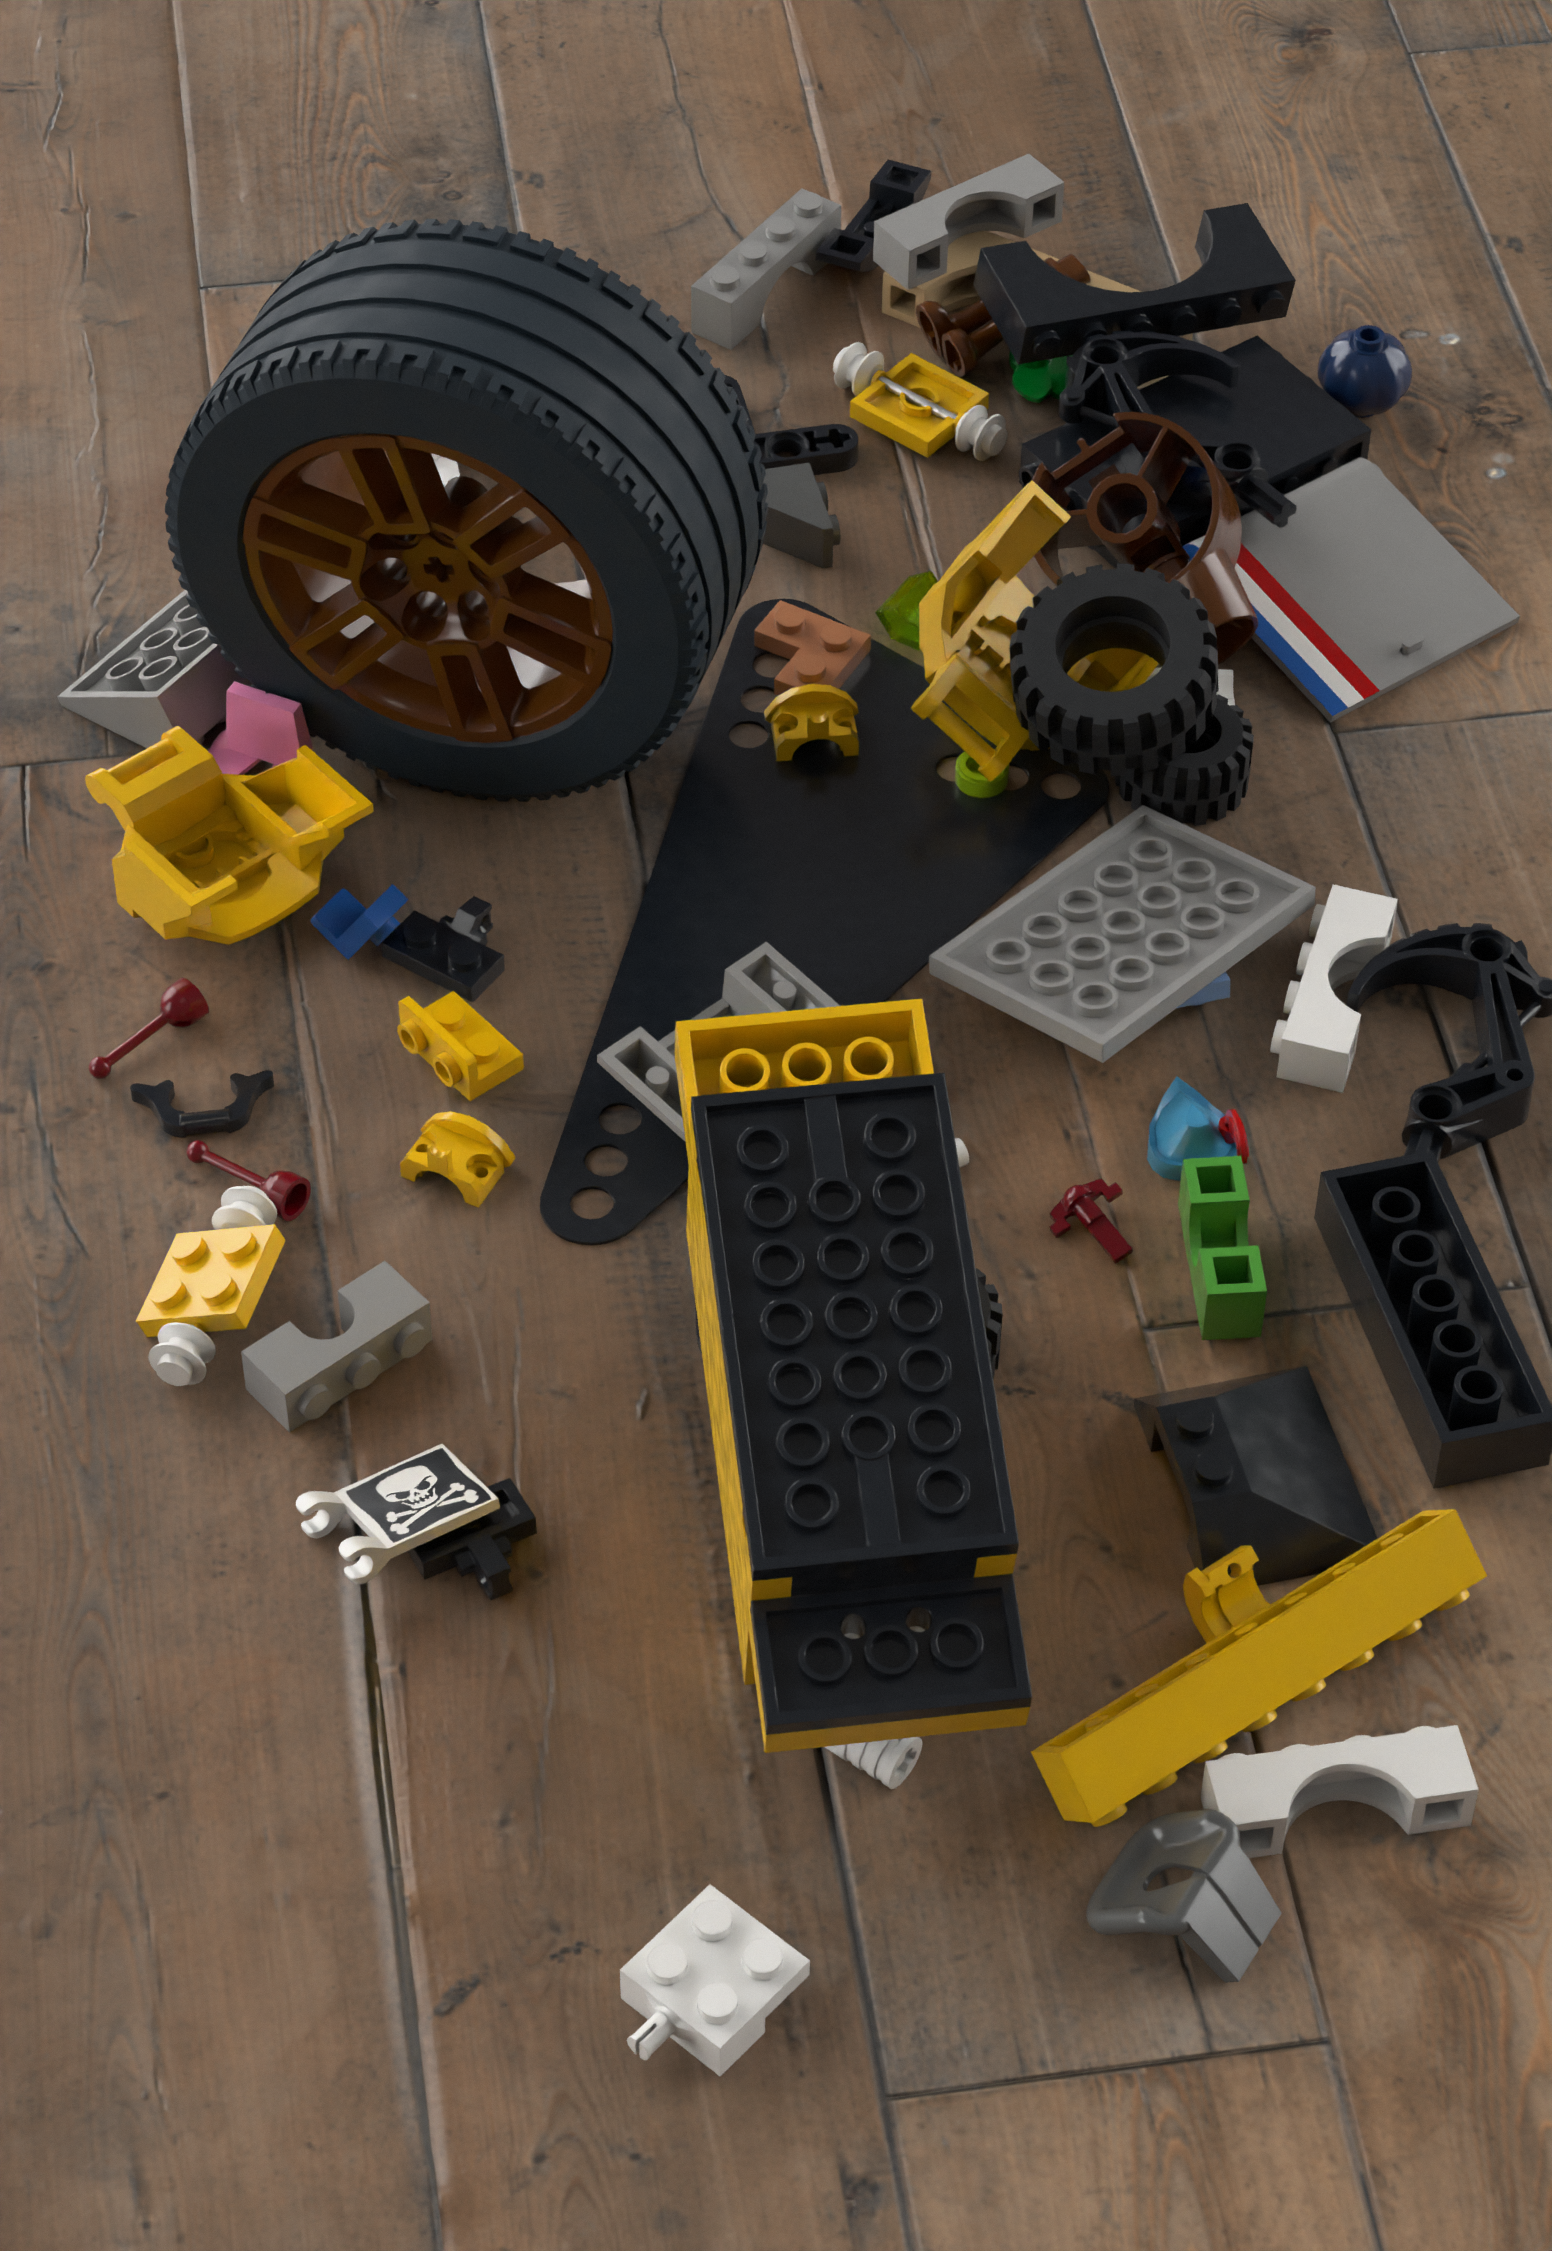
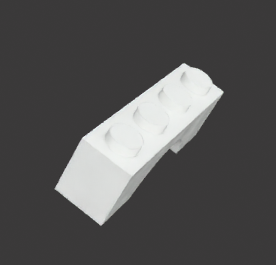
M1333 884L1326 906L1316 904L1309 930V936L1315 937L1313 944L1303 943L1297 964L1296 974L1302 975L1301 982L1290 981L1283 1013L1290 1015L1288 1021L1277 1020L1272 1037L1270 1052L1279 1054L1277 1078L1343 1093L1356 1052L1361 1014L1341 1002L1333 990L1342 983L1355 979L1373 957L1390 945L1398 899Z
M1458 1725L1440 1728L1420 1726L1406 1733L1378 1737L1358 1735L1348 1738L1343 1742L1316 1746L1295 1744L1281 1751L1253 1755L1233 1753L1225 1755L1218 1760L1205 1761L1200 1798L1203 1809H1213L1222 1812L1236 1824L1240 1832V1848L1248 1858L1282 1854L1286 1834L1296 1818L1309 1808L1329 1801L1350 1800L1374 1806L1392 1817L1408 1835L1471 1826L1479 1789Z

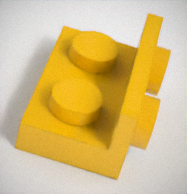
M454 991L425 1008H422L410 996L398 1002L400 1025H398L397 1031L404 1047L414 1055L419 1054L434 1068L436 1075L442 1083L448 1087L454 1086L469 1101L474 1100L524 1069L523 1053Z

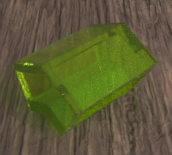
M932 571L908 576L875 612L891 639L918 651L920 650L919 603L931 587L938 582Z

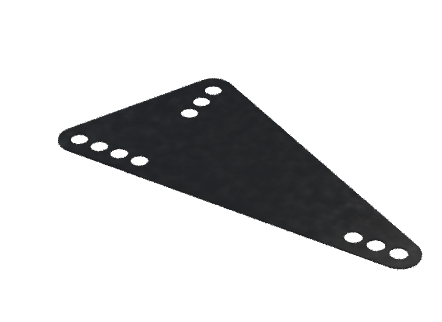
M794 599L767 600L745 611L738 621L541 1193L540 1213L546 1226L555 1235L572 1243L581 1245L607 1244L630 1233L688 1180L689 1164L686 1142L597 1062L598 1054L640 1026L654 1039L659 1041L675 1030L676 1021L694 1018L722 999L725 969L765 942L769 943L840 1006L886 1002L929 963V955L972 925L1105 804L1109 794V781L1105 772L1101 769L1097 770L1096 775L1080 772L1078 764L1072 761L1069 766H1064L1051 759L1050 749L1046 751L1019 749L1009 765L1018 767L1027 774L1028 781L1023 787L1016 790H1003L998 795L987 798H978L965 794L957 787L955 782L942 778L936 770L937 765L942 760L950 757H959L965 751L928 717L922 720L911 710L914 702L930 685L925 680L924 667L871 639L870 652L840 687V690L847 692L858 706L859 713L854 718L859 740V755L844 756L837 743L827 739H816L800 745L793 753L792 760L777 761L771 723L765 720L764 712L750 711L741 703L742 696L752 689L763 688L774 692V679L776 677L762 676L752 666L758 657L765 654H774L754 646V630L780 600L838 623H844L808 603ZM944 700L942 701V702H943L947 707H949L959 718H961ZM963 720L971 729H973L983 740H985L995 750V748L997 747L995 744L986 739L971 725H969L965 720ZM749 723L764 728L768 733V738L760 746L744 748L735 745L730 740L729 733L734 727ZM1066 774L1074 777L1080 783L1081 789L1071 798L1057 799L1047 795L1043 791L1041 784L1048 776ZM625 1105L632 1107L640 1114L641 1123L630 1133L613 1134L602 1128L599 1123V1117L609 1107ZM613 1147L622 1151L626 1155L628 1162L624 1170L616 1175L599 1176L587 1169L585 1159L591 1151L597 1148ZM598 1189L609 1194L614 1205L607 1215L597 1219H586L573 1212L570 1206L571 1200L577 1193L583 1190Z

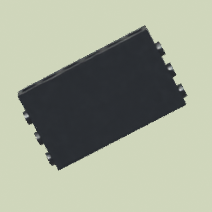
M1258 335L1221 352L1240 364L1238 384L1231 389L1218 381L1202 376L1170 375L1139 390L1153 415L1176 423L1188 431L1196 440L1240 441L1254 446L1260 452V466L1268 473L1267 483L1282 495L1361 457L1368 460L1371 429ZM1084 417L1081 423H1066L1023 443L1021 447L1019 483L1024 488L1032 480L1040 463H1043L1050 472H1053L1081 453L1082 450L1077 444L1080 438H1083L1091 446L1108 435L1110 432L1107 425ZM1118 452L1064 488L1071 498L1065 511L1087 509V501L1093 490L1088 481L1111 465L1115 464L1120 473H1127ZM1173 503L1166 504L1179 525L1180 543L1182 546L1206 535L1210 524L1212 508ZM1250 506L1249 508L1239 510L1240 516H1243L1253 511L1254 509ZM1146 514L1132 518L1124 526L1122 533L1136 529L1143 522ZM1105 545L1088 546L1090 549L1098 552L1117 569V563L1119 562Z

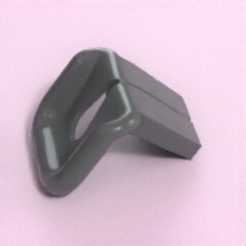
M1201 1809L1162 1815L1151 1820L1135 1832L1092 1894L1087 1905L1086 1918L1089 1926L1095 1932L1102 1935L1142 1932L1179 1935L1227 1983L1240 1981L1258 1952V1947L1263 1944L1282 1913L1251 1861L1240 1848L1241 1838L1236 1824L1222 1812L1213 1809ZM1177 1867L1194 1871L1190 1879L1153 1891H1147V1887L1152 1879L1165 1869Z

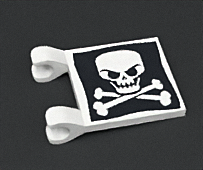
M443 1444L428 1449L336 1492L309 1491L299 1496L296 1500V1507L302 1515L308 1516L318 1510L315 1517L301 1523L302 1530L311 1538L317 1539L329 1534L346 1514L369 1536H352L342 1541L339 1546L340 1555L346 1561H354L361 1556L356 1564L344 1568L345 1576L351 1582L359 1585L372 1580L391 1558L500 1509L498 1498Z

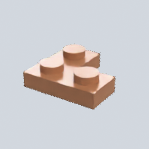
M780 600L754 630V646L790 660L774 679V695L779 696L791 688L808 684L831 685L840 689L870 652L871 635Z

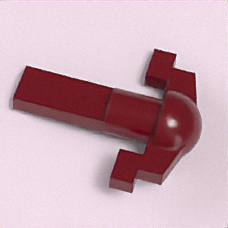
M1101 1178L1083 1185L1071 1186L1050 1212V1217L1055 1223L1049 1227L1056 1238H1059L1071 1229L1066 1219L1076 1215L1115 1264L1133 1252L1131 1246L1094 1202L1100 1196H1103L1108 1203L1121 1196L1123 1190L1116 1182L1108 1186Z

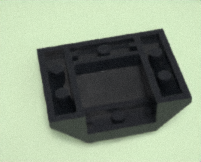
M1307 1366L1134 1398V1408L1150 1451H1166L1191 1517L1187 1549L1194 1568L1202 1571L1236 1548L1251 1545L1259 1561L1254 1563L1253 1573L1257 1586L1321 1574L1378 1539ZM1228 1566L1227 1570L1229 1576L1231 1574L1230 1566Z

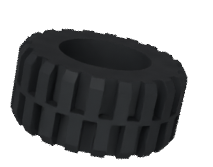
M1117 563V569L1103 570V566L1100 564L1087 567L1086 573L1075 576L1074 572H1071L1057 579V587L1053 590L1047 586L1034 596L1033 608L1028 606L1023 609L1016 621L1017 631L1011 635L1009 647L1013 701L1016 706V715L1021 727L1029 730V739L1037 748L1046 751L1050 747L1051 759L1064 766H1069L1072 761L1078 764L1080 772L1094 775L1097 774L1098 769L1110 770L1111 776L1127 775V769L1140 767L1142 773L1157 768L1158 760L1164 757L1168 761H1172L1184 753L1185 741L1191 744L1196 742L1205 731V721L1213 717L1217 705L1216 692L1219 691L1217 636L1214 624L1208 621V611L1202 602L1195 597L1190 599V590L1179 581L1173 579L1170 583L1165 582L1164 573L1147 568L1145 573L1134 571V565L1119 563ZM1111 648L1139 651L1150 656L1162 666L1154 677L1142 685L1117 692L1098 691L1087 688L1067 675L1071 667L1085 656Z

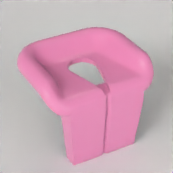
M234 681L226 691V729L217 736L208 752L214 756L223 774L244 775L262 760L272 763L273 768L296 758L297 749L306 744L312 751L313 747L301 703L275 694H266L265 691Z

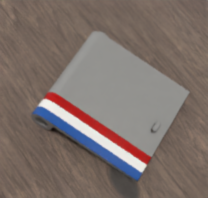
M1357 458L1285 494L1284 496L1294 503L1297 509L1295 514L1288 517V524L1282 528L1275 524L1273 525L1256 510L1241 516L1242 537L1235 570L1258 618V627L1251 638L1330 723L1517 624L1520 619V615L1384 476L1381 469L1365 458ZM1206 535L1183 546L1190 557V561L1199 550Z

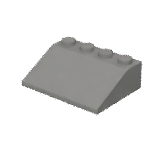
M184 590L64 690L57 698L61 706L145 748L161 741V735L175 726L184 729L201 745L205 740L203 735L216 724L226 721V691L235 681L250 687L252 683L247 678H241L235 671L236 666L234 663L226 661L221 655L222 648L218 644L212 643L208 637V628L200 625L196 618L198 611L190 607L186 599L188 591Z

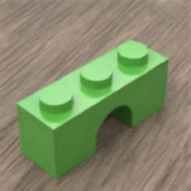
M1241 1156L1183 1159L1178 1209L1202 1340L1261 1337L1267 1287L1259 1246H1249L1248 1242L1250 1199Z

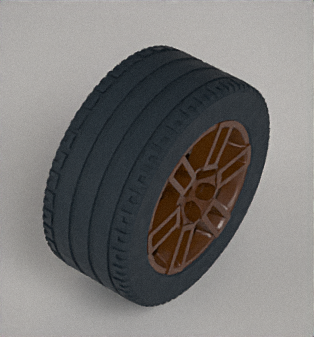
M426 219L423 224H419L416 220H405L401 226L391 222L383 224L379 230L372 226L365 228L359 235L353 232L346 235L341 242L335 240L329 243L323 251L319 249L314 252L307 261L301 262L285 278L263 305L239 346L222 370L219 378L193 416L175 454L174 463L168 477L170 481L166 488L168 499L165 504V513L168 515L165 524L166 532L171 535L168 545L169 550L175 553L172 562L174 569L181 573L178 579L181 588L188 591L186 599L190 607L197 609L198 614L196 618L200 625L208 628V637L212 643L218 644L222 648L221 655L226 661L234 663L237 674L241 678H247L252 683L251 687L265 691L266 694H275L301 703L311 737L318 736L326 741L325 745L332 750L338 748L346 753L345 757L353 761L357 758L367 763L366 767L374 771H377V769L383 770L388 773V777L396 780L399 777L407 779L411 785L421 787L422 784L430 786L432 791L439 793L447 790L458 797H465L466 794H469L478 800H487L488 797H494L497 801L508 802L510 798H515L519 802H528L531 797H536L542 801L549 800L552 795L563 798L568 797L572 791L579 794L587 792L591 785L599 788L606 785L609 779L615 781L621 778L625 771L631 772L636 769L641 761L645 762L655 750H658L689 708L750 584L762 549L767 526L765 519L768 513V503L765 502L768 488L767 484L763 483L766 472L764 465L759 463L762 456L760 447L753 443L756 434L753 427L745 422L748 415L743 406L737 405V394L733 387L726 386L724 383L726 376L720 368L712 366L710 363L712 357L706 350H700L695 345L697 339L690 332L684 333L678 327L680 322L674 316H666L660 311L661 305L654 299L648 301L640 295L642 290L633 284L627 286L619 280L621 276L611 270L608 274L598 268V262L590 258L586 262L576 257V251L567 247L563 251L554 247V242L543 238L539 242L531 239L529 233L519 231L517 235L509 233L507 227L496 225L494 229L486 228L481 222L474 221L470 225H463L460 220L449 219L446 224L440 223L437 219ZM431 453L470 467L498 482V484L487 490L477 480L460 476L449 480L444 488ZM526 507L536 517L523 524L519 519L512 517V515ZM564 542L578 562L585 579L573 582L551 583L524 571L521 565Z

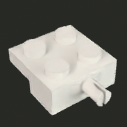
M709 1884L620 1969L621 1999L648 2019L633 2035L627 2038V2043L636 2055L639 2053L641 2059L648 2060L670 2037L717 2075L721 2076L765 2033V2018L810 1975V1960Z

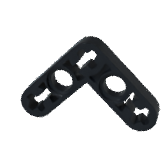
M725 375L724 383L728 387H733L737 394V405L743 406L748 415L745 421L746 424L753 427L739 383L731 376ZM827 424L756 434L753 441L754 444L760 447L762 456L759 463L764 465L765 469L810 463L813 474L821 475L849 470L858 461V434L854 429L842 424ZM791 451L799 455L795 457H780L776 453Z

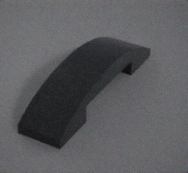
M888 159L870 181L869 199L845 230L834 228L817 249L815 260L860 272H868L879 266L873 261L874 221L921 201L931 180V170Z

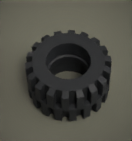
M1217 694V705L1213 717L1205 721V731L1196 742L1191 744L1185 741L1184 753L1172 761H1168L1166 757L1158 760L1157 768L1141 773L1140 767L1127 769V775L1115 776L1116 786L1120 787L1119 794L1122 799L1132 802L1131 808L1134 811L1144 805L1182 824L1193 823L1194 826L1206 825V820L1210 818L1215 821L1225 818L1227 810L1235 811L1241 804V798H1245L1248 790L1254 739L1250 720L1243 718L1244 711L1237 705H1228V699Z

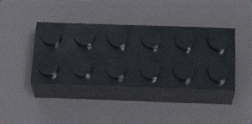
M1433 1151L1321 1172L1314 1219L1433 1489L1549 1465L1552 1452V1405Z

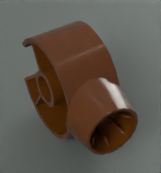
M1114 413L1113 416L1120 425L1117 429L1091 446L1083 438H1080L1077 441L1082 450L1080 454L1053 472H1050L1043 463H1040L1031 481H1034L1065 510L1071 498L1064 488L1129 444L1133 443L1140 453L1149 452L1138 474L1134 475L1132 473H1120L1115 464L1089 480L1088 482L1093 490L1087 501V509L1066 511L1071 516L1070 519L1048 540L1034 557L1038 565L1056 587L1057 579L1063 577L1058 558V549L1105 545L1120 564L1134 565V571L1145 573L1146 569L1150 568L1164 573L1165 582L1170 583L1173 579L1179 581L1190 590V599L1193 597L1199 599L1208 611V621L1214 624L1217 636L1219 665L1240 650L1250 640L1258 627V618L1235 570L1241 546L1242 525L1234 493L1201 444L1181 426L1168 419L1148 413ZM1190 460L1207 471L1212 488L1210 524L1199 550L1191 561L1188 553L1180 543V528L1177 520L1166 506ZM1146 514L1143 522L1136 529L1122 533L1124 526L1132 518Z

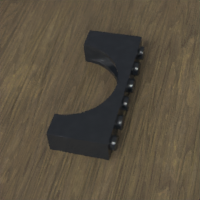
M1244 203L1203 211L1195 249L1200 257L1202 266L1187 279L1166 288L1145 292H1120L1086 285L1063 275L1049 266L1031 249L1026 240L981 248L973 286L1019 365L1073 355L1083 345L1085 338L1098 334L1107 336L1111 335L1113 331H1151L1158 334L1183 336L1283 318L1287 315L1296 280L1249 204Z

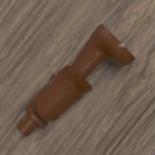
M1069 254L1058 261L1052 258L1044 260L1045 263L1071 279L1084 284L1091 282L1088 271L1073 254ZM981 299L953 314H948L935 301H925L916 307L917 320L926 340L937 356H944L947 366L956 376L962 377L974 370L978 360L1004 340L994 321L977 330L992 320Z

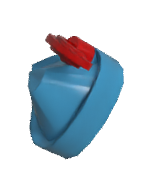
M1176 1076L1163 1095L1149 1124L1147 1160L1152 1170L1163 1178L1180 1181L1183 1159L1241 1156L1243 1164H1247V1158L1249 1157L1248 1140L1243 1122L1235 1109H1227L1225 1115L1197 1090Z

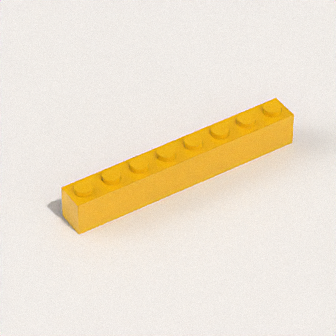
M1456 1509L1421 1511L1031 1751L1063 1820L1088 1822L1093 1827H1098L1118 1819L1127 1811L1125 1803L1140 1793L1150 1795L1169 1787L1178 1779L1176 1771L1190 1762L1197 1764L1215 1758L1228 1748L1225 1740L1241 1730L1243 1732H1251L1268 1725L1276 1719L1275 1709L1289 1700L1293 1702L1301 1701L1319 1693L1326 1687L1324 1678L1338 1669L1340 1671H1348L1365 1664L1375 1655L1372 1648L1386 1639L1395 1641L1409 1636L1422 1627L1421 1617L1434 1609L1436 1611L1447 1610L1465 1601L1470 1596L1467 1589L1487 1577V1574Z

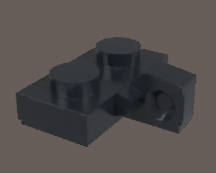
M475 896L458 908L454 918L445 915L440 918L439 922L414 910L381 943L382 957L450 991H454L471 1002H474L505 970L504 955L485 946L488 942L486 934L493 928V923H491L492 904Z
M511 1478L487 1487L498 1498L500 1509L407 1551L424 1580L456 1567L457 1572L462 1577L474 1572L478 1584L490 1601L513 1591L509 1579L511 1567L506 1561V1558L513 1556L510 1544L537 1534L536 1517Z

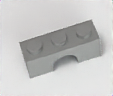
M383 1261L338 1290L341 1329L345 1331L344 1334L332 1339H314L303 1334L294 1324L288 1321L241 1351L246 1390L289 1432L308 1420L319 1418L331 1405L354 1390L367 1387L379 1374L402 1359L415 1356L427 1343L432 1341L430 1302L386 1261Z

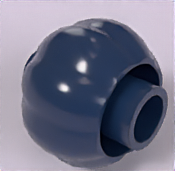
M1365 325L1357 329L1346 330L1334 338L1320 356L1317 374L1320 385L1325 392L1343 404L1353 415L1364 418L1387 412L1397 404L1411 384L1412 366L1402 343L1396 337L1389 333H1384L1376 326Z

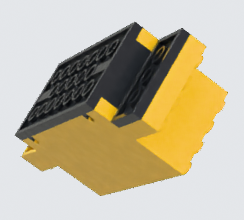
M911 999L676 1021L675 1064L689 1164L686 1233L744 1685L756 1684L764 1752L771 1753L1024 1726L1027 1723L1033 1697L1013 1577L1019 1538L945 1073H934L923 1000Z

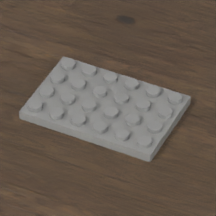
M1142 805L929 955V974L1104 1063L1314 906L1316 887Z

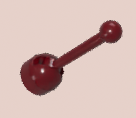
M183 977L170 985L161 997V1014L107 1056L93 1058L89 1063L90 1074L97 1079L106 1078L111 1072L112 1065L167 1023L174 1027L186 1028L209 1013V1006L199 989L191 981Z
M196 1140L187 1146L186 1155L191 1162H206L260 1188L274 1203L277 1209V1217L285 1221L296 1219L303 1212L309 1201L311 1193L310 1182L298 1174L281 1170L271 1173L266 1179L210 1152L207 1144L203 1141Z

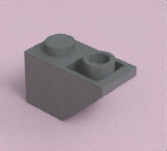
M810 463L765 469L766 475L763 483L767 484L768 495L765 501L768 503V513L765 519L767 526L763 544L821 568L833 567V546L840 545L841 535L837 516L835 514H828V495L824 482H816Z

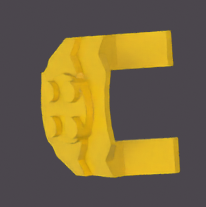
M1030 481L972 542L965 546L941 579L931 587L919 603V644L924 656L925 680L930 685L914 702L911 710L922 720L928 717L980 765L978 771L990 782L1001 774L1019 749L1040 750L1029 739V730L1021 727L1016 715L1015 702L1013 701L1009 650L1011 635L1017 631L1016 621L1023 609L1028 606L1033 608L1034 597L1016 574L1067 523L1071 516L1034 481ZM1111 648L1085 656L1071 667L1067 675L1087 688L1098 691L1117 692L1132 689L1145 683L1159 663L1139 651ZM944 700L961 718H959V717H958L949 707H947L942 701ZM963 720H965L969 725H971L982 736H984L986 739L997 746L995 750L985 740H983L973 729H971Z
M179 726L164 732L161 735V741L116 766L108 770L99 768L85 777L86 786L92 797L99 804L106 803L113 810L125 831L121 851L111 859L117 903L133 918L142 917L165 940L193 937L230 945L276 924L319 894L323 860L343 840L344 828L374 812L373 803L306 744L297 749L296 758L257 775L223 774L214 756Z

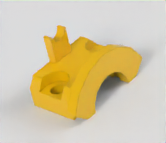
M808 684L791 688L777 696L764 711L765 720L771 723L777 761L792 760L793 753L800 745L816 739H827L837 743L844 756L859 755V740L854 718L859 713L857 703L847 692L831 685Z
M449 1111L436 1113L426 1121L421 1128L422 1135L400 1162L401 1177L413 1182L419 1176L422 1177L426 1171L439 1173L458 1187L466 1203L479 1208L504 1174V1168L511 1166L516 1158L504 1139L488 1125L469 1115Z
M1251 1545L1240 1546L1204 1570L1200 1571L1198 1568H1195L1185 1575L1183 1583L1185 1603L1195 1626L1206 1643L1270 1605L1259 1590L1254 1578L1253 1566L1259 1559ZM1228 1566H1230V1568H1231V1574H1230V1576L1228 1575V1572H1227Z

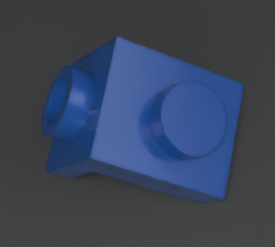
M392 884L366 909L348 890L343 888L311 918V924L349 960L369 939L378 947L401 924L393 915L409 899Z

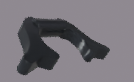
M265 1070L251 1076L234 1073L230 1076L231 1090L237 1096L235 1102L225 1106L224 1109L188 1113L176 1110L171 1106V1102L175 1097L174 1083L170 1080H165L156 1086L135 1083L131 1085L130 1089L132 1101L152 1110L166 1133L174 1137L185 1138L189 1135L218 1132L232 1133L240 1130L248 1123L254 1103L258 1097L274 1086V1078L271 1070Z

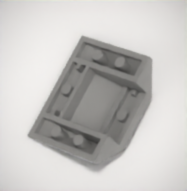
M765 942L725 969L722 999L691 1020L836 1007L840 1005L769 943ZM640 1026L598 1054L597 1062L685 1141L675 1064V1030L657 1041Z

